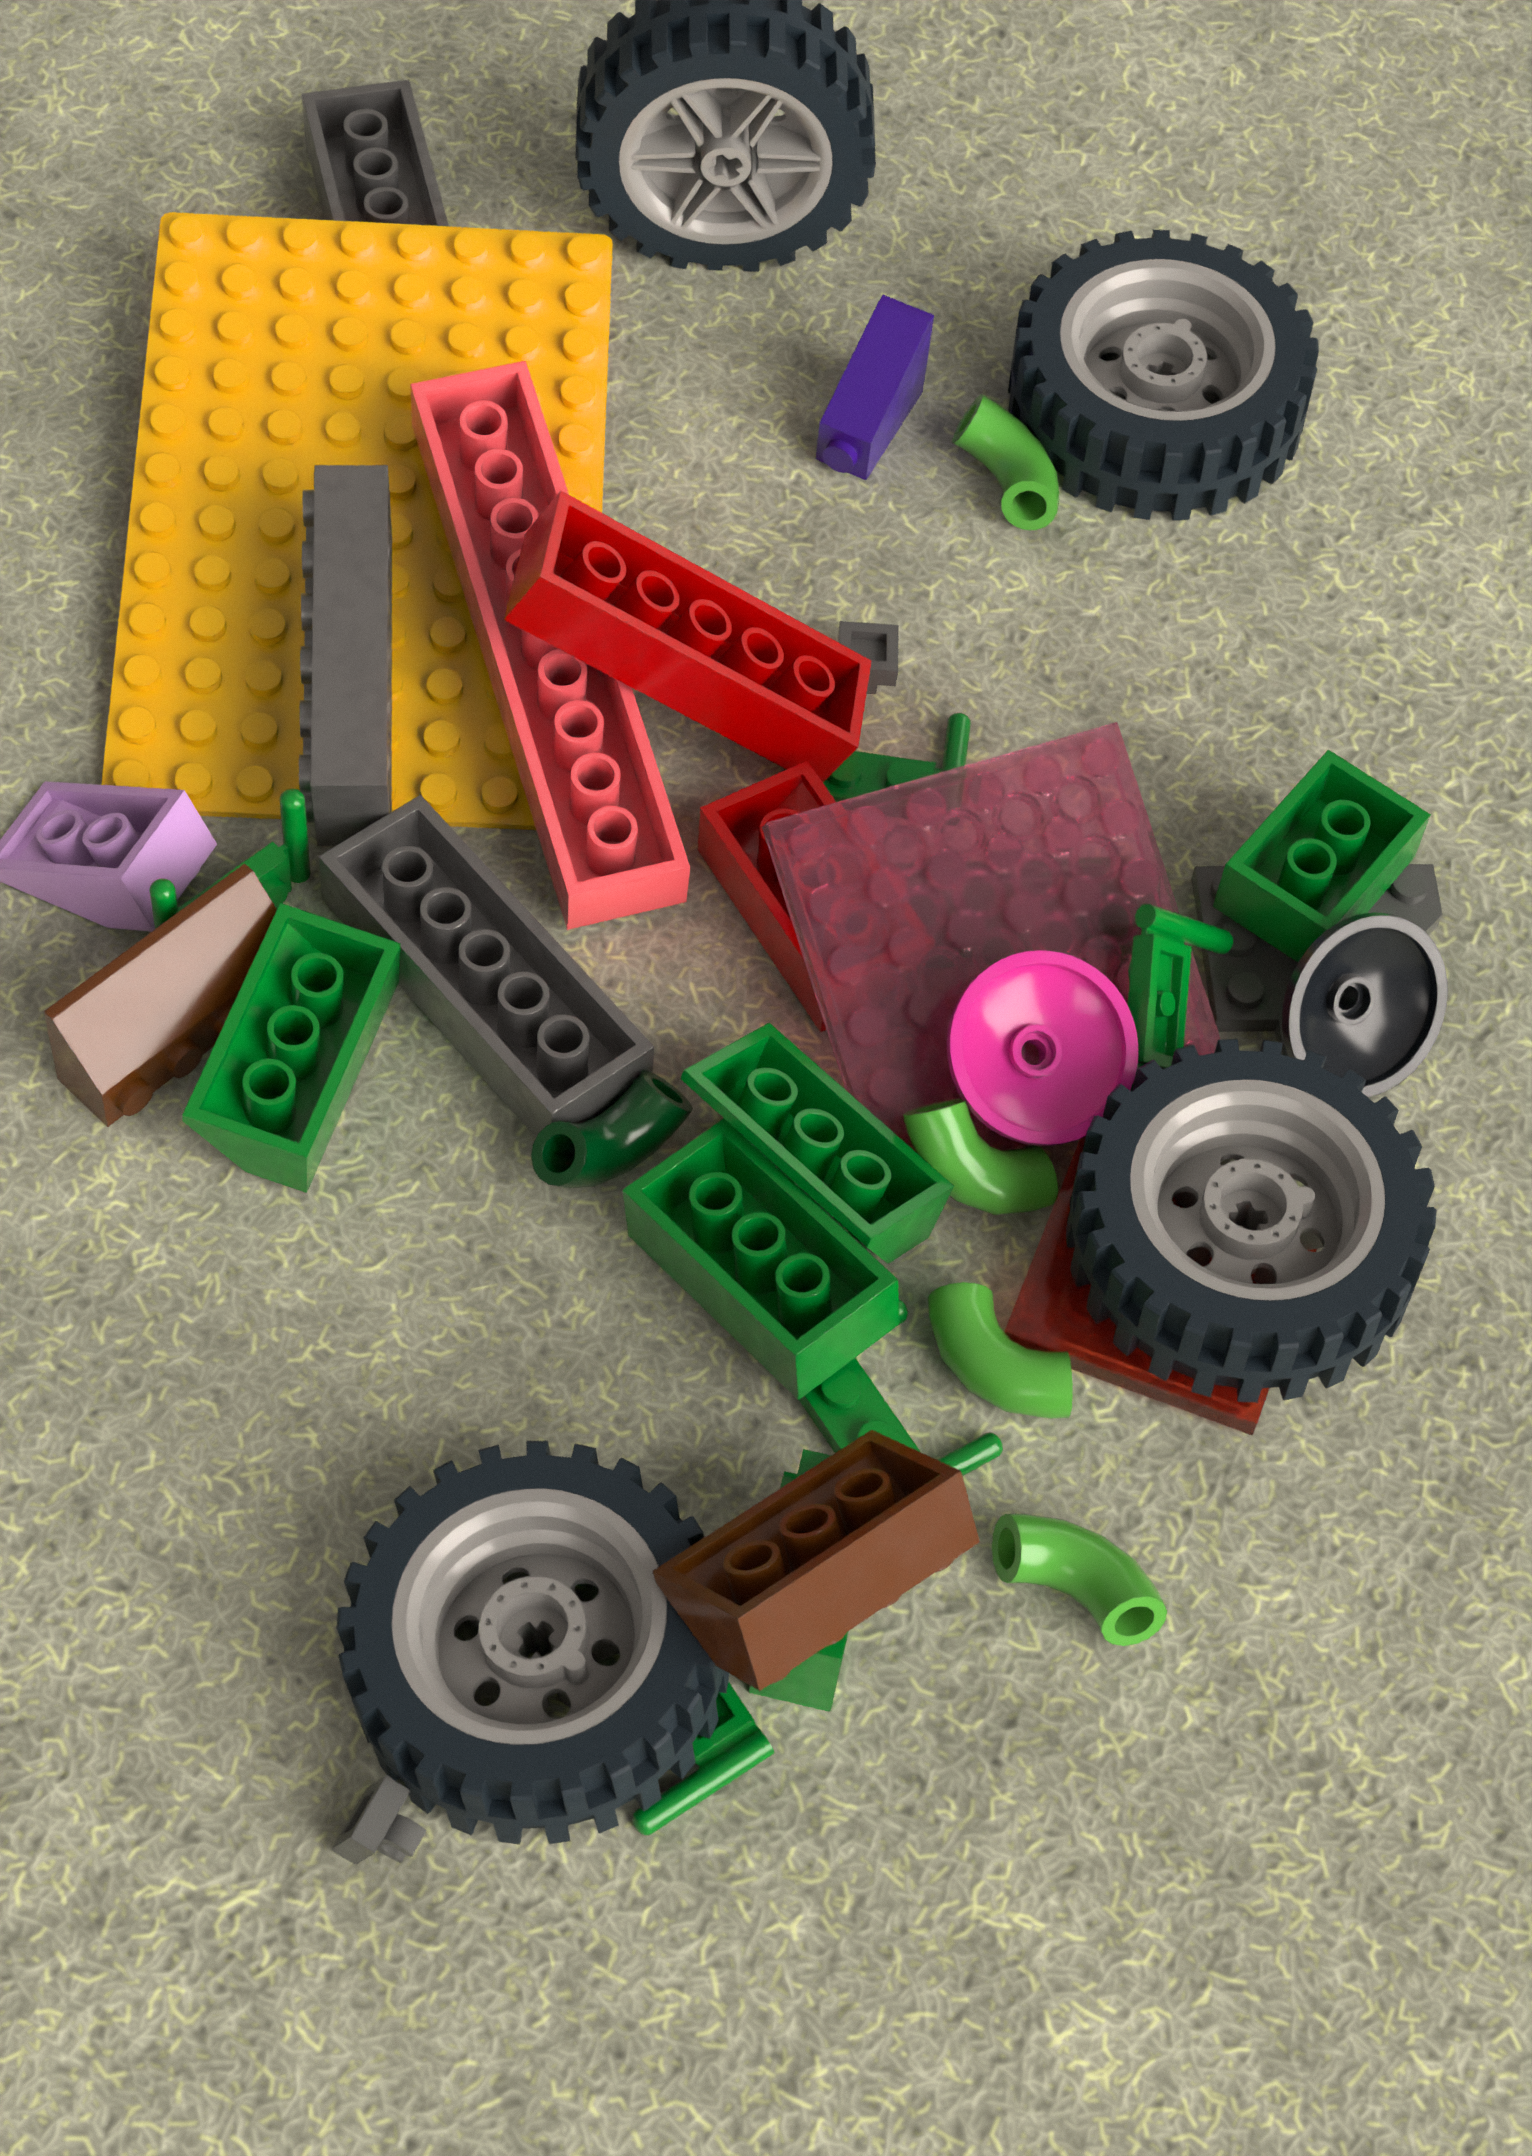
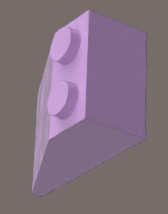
M44 781L0 839V882L107 928L152 932L155 930L149 893L151 884L161 878L170 880L175 886L178 900L191 880L197 876L201 866L217 843L185 790Z

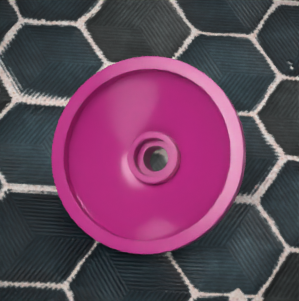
M1036 950L1014 954L1001 959L983 970L968 984L958 999L951 1015L947 1034V1057L951 1076L962 1100L966 1101L970 1111L983 1124L1001 1136L1016 1142L1036 1146H1051L1072 1142L1085 1137L1093 1117L1098 1115L1103 1118L1107 1096L1118 1084H1122L1131 1090L1138 1064V1038L1135 1023L1127 1003L1115 985L1104 974L1092 965L1074 956L1054 951ZM1024 1043H1031L1038 1049L1039 1060L1036 1065H1031L1023 1059L1021 1051Z

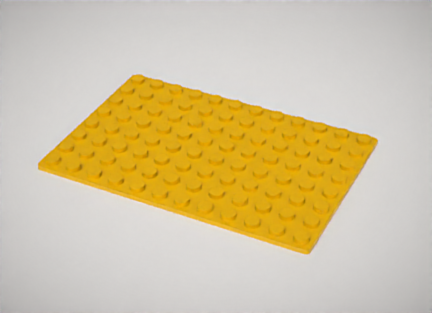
M169 212L161 217L101 785L185 790L200 816L281 819L280 795L285 790L291 788L300 791L299 755H303V738L300 736V700H304V684L301 683L300 650L301 646H305V631H302L301 594L305 593V578H303L302 541H306V526L303 525V490H314V465H388L392 522V812L421 795L450 827L536 830L412 427L411 384L526 361L570 496L602 513L613 242L609 236L588 233Z

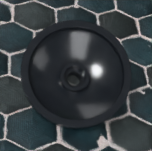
M1373 912L1355 915L1342 920L1326 930L1301 957L1287 986L1282 1010V1032L1289 1057L1304 1060L1308 1050L1326 1056L1323 1068L1343 1078L1346 1072L1351 1069L1365 1078L1366 1082L1362 1093L1367 1097L1388 1091L1405 1080L1417 1069L1430 1052L1445 1017L1448 998L1447 974L1443 959L1434 941L1414 923L1387 913Z

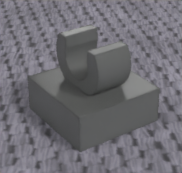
M840 621L838 643L871 660L867 694H876L877 685L896 686L898 676L899 625Z
M387 1775L367 1787L331 1850L354 1864H358L375 1854L377 1850L400 1863L406 1855L412 1857L426 1830L415 1821L398 1814L411 1790Z

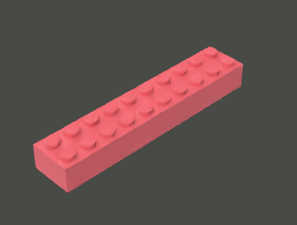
M526 361L411 384L412 427L567 930L687 902L690 865L633 689L504 620L525 533L560 490L569 495Z

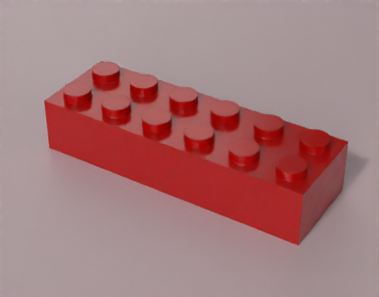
M561 490L525 533L505 612V621L785 769L808 761L821 781L824 782L859 747L871 668V660Z

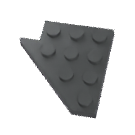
M1409 864L1367 913L1377 912L1398 916L1414 923L1430 935L1438 927L1443 915L1434 865ZM1195 866L1191 879L1197 920L1227 930L1233 937V946L1225 954H1217L1202 949L1213 1032L1275 1031L1276 1042L1283 1043L1281 1054L1289 1056L1282 1032V1010L1287 986L1298 962L1213 907L1225 866Z

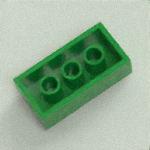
M724 1118L622 1190L628 1236L797 1400H800L900 1324L898 1279Z

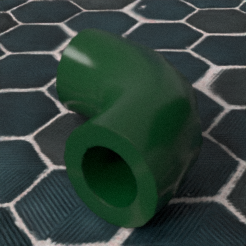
M642 1070L617 1101L595 1118L583 1123L557 1121L543 1128L538 1133L532 1146L531 1160L533 1169L539 1179L548 1185L564 1188L595 1187L631 1171L657 1152L683 1124L692 1112L693 1107L686 1097L673 1085L652 1072Z

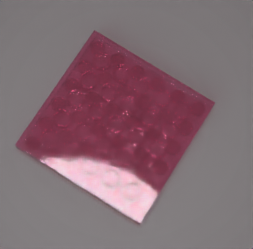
M1117 722L773 820L762 826L845 1089L914 1151L915 1149L907 1133L903 1114L925 1105L962 1099L955 1087L949 1069L947 1034L951 1015L958 999L968 984L978 974L999 960L1014 954L1036 950L1060 952L1081 959L1099 970L1115 985L1128 1005V967L1132 958L1133 936L1141 935L1142 928L1138 927L1135 922L1137 909L1141 905L1148 903L1180 914ZM1191 952L1184 1047L1191 1044L1195 1045L1200 1056L1214 1053L1220 1036L1193 953ZM1024 1043L1021 1051L1023 1059L1031 1065H1036L1039 1060L1038 1049L1031 1043ZM970 1111V1116L978 1135L989 1146L1002 1151L1015 1150L1029 1145L1001 1136L983 1124Z

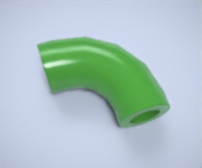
M980 394L965 412L954 433L952 443L984 464L996 477L1003 490L1001 499L1002 512L1013 526L1023 530L1044 528L1054 520L1058 512L1059 487L1057 471L1044 447L1030 430L999 404Z
M953 1099L912 1109L903 1114L907 1133L916 1153L954 1185L950 1197L957 1202L992 1215L1032 1212L1055 1203L1058 1194L1057 1177L1053 1164L1046 1152L1036 1145L1002 1151L989 1146L978 1135L966 1101Z
M968 1282L952 1283L938 1287L930 1293L927 1298L929 1319L941 1359L969 1392L1009 1413L1048 1419L1070 1417L1073 1386L1071 1362L1067 1351L1046 1352L1027 1349L1011 1340L998 1325L994 1312L992 1291L984 1285Z
M1004 1514L997 1521L992 1537V1556L996 1573L1001 1581L1005 1583L1043 1585L1068 1594L1089 1611L1097 1622L1105 1640L1113 1645L1128 1646L1147 1640L1158 1632L1166 1621L1167 1609L1152 1581L1134 1558L1103 1535L1064 1519L1030 1514Z

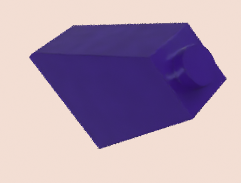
M882 295L820 420L816 460L827 464L837 472L849 473L867 480L923 393L934 320L933 314Z

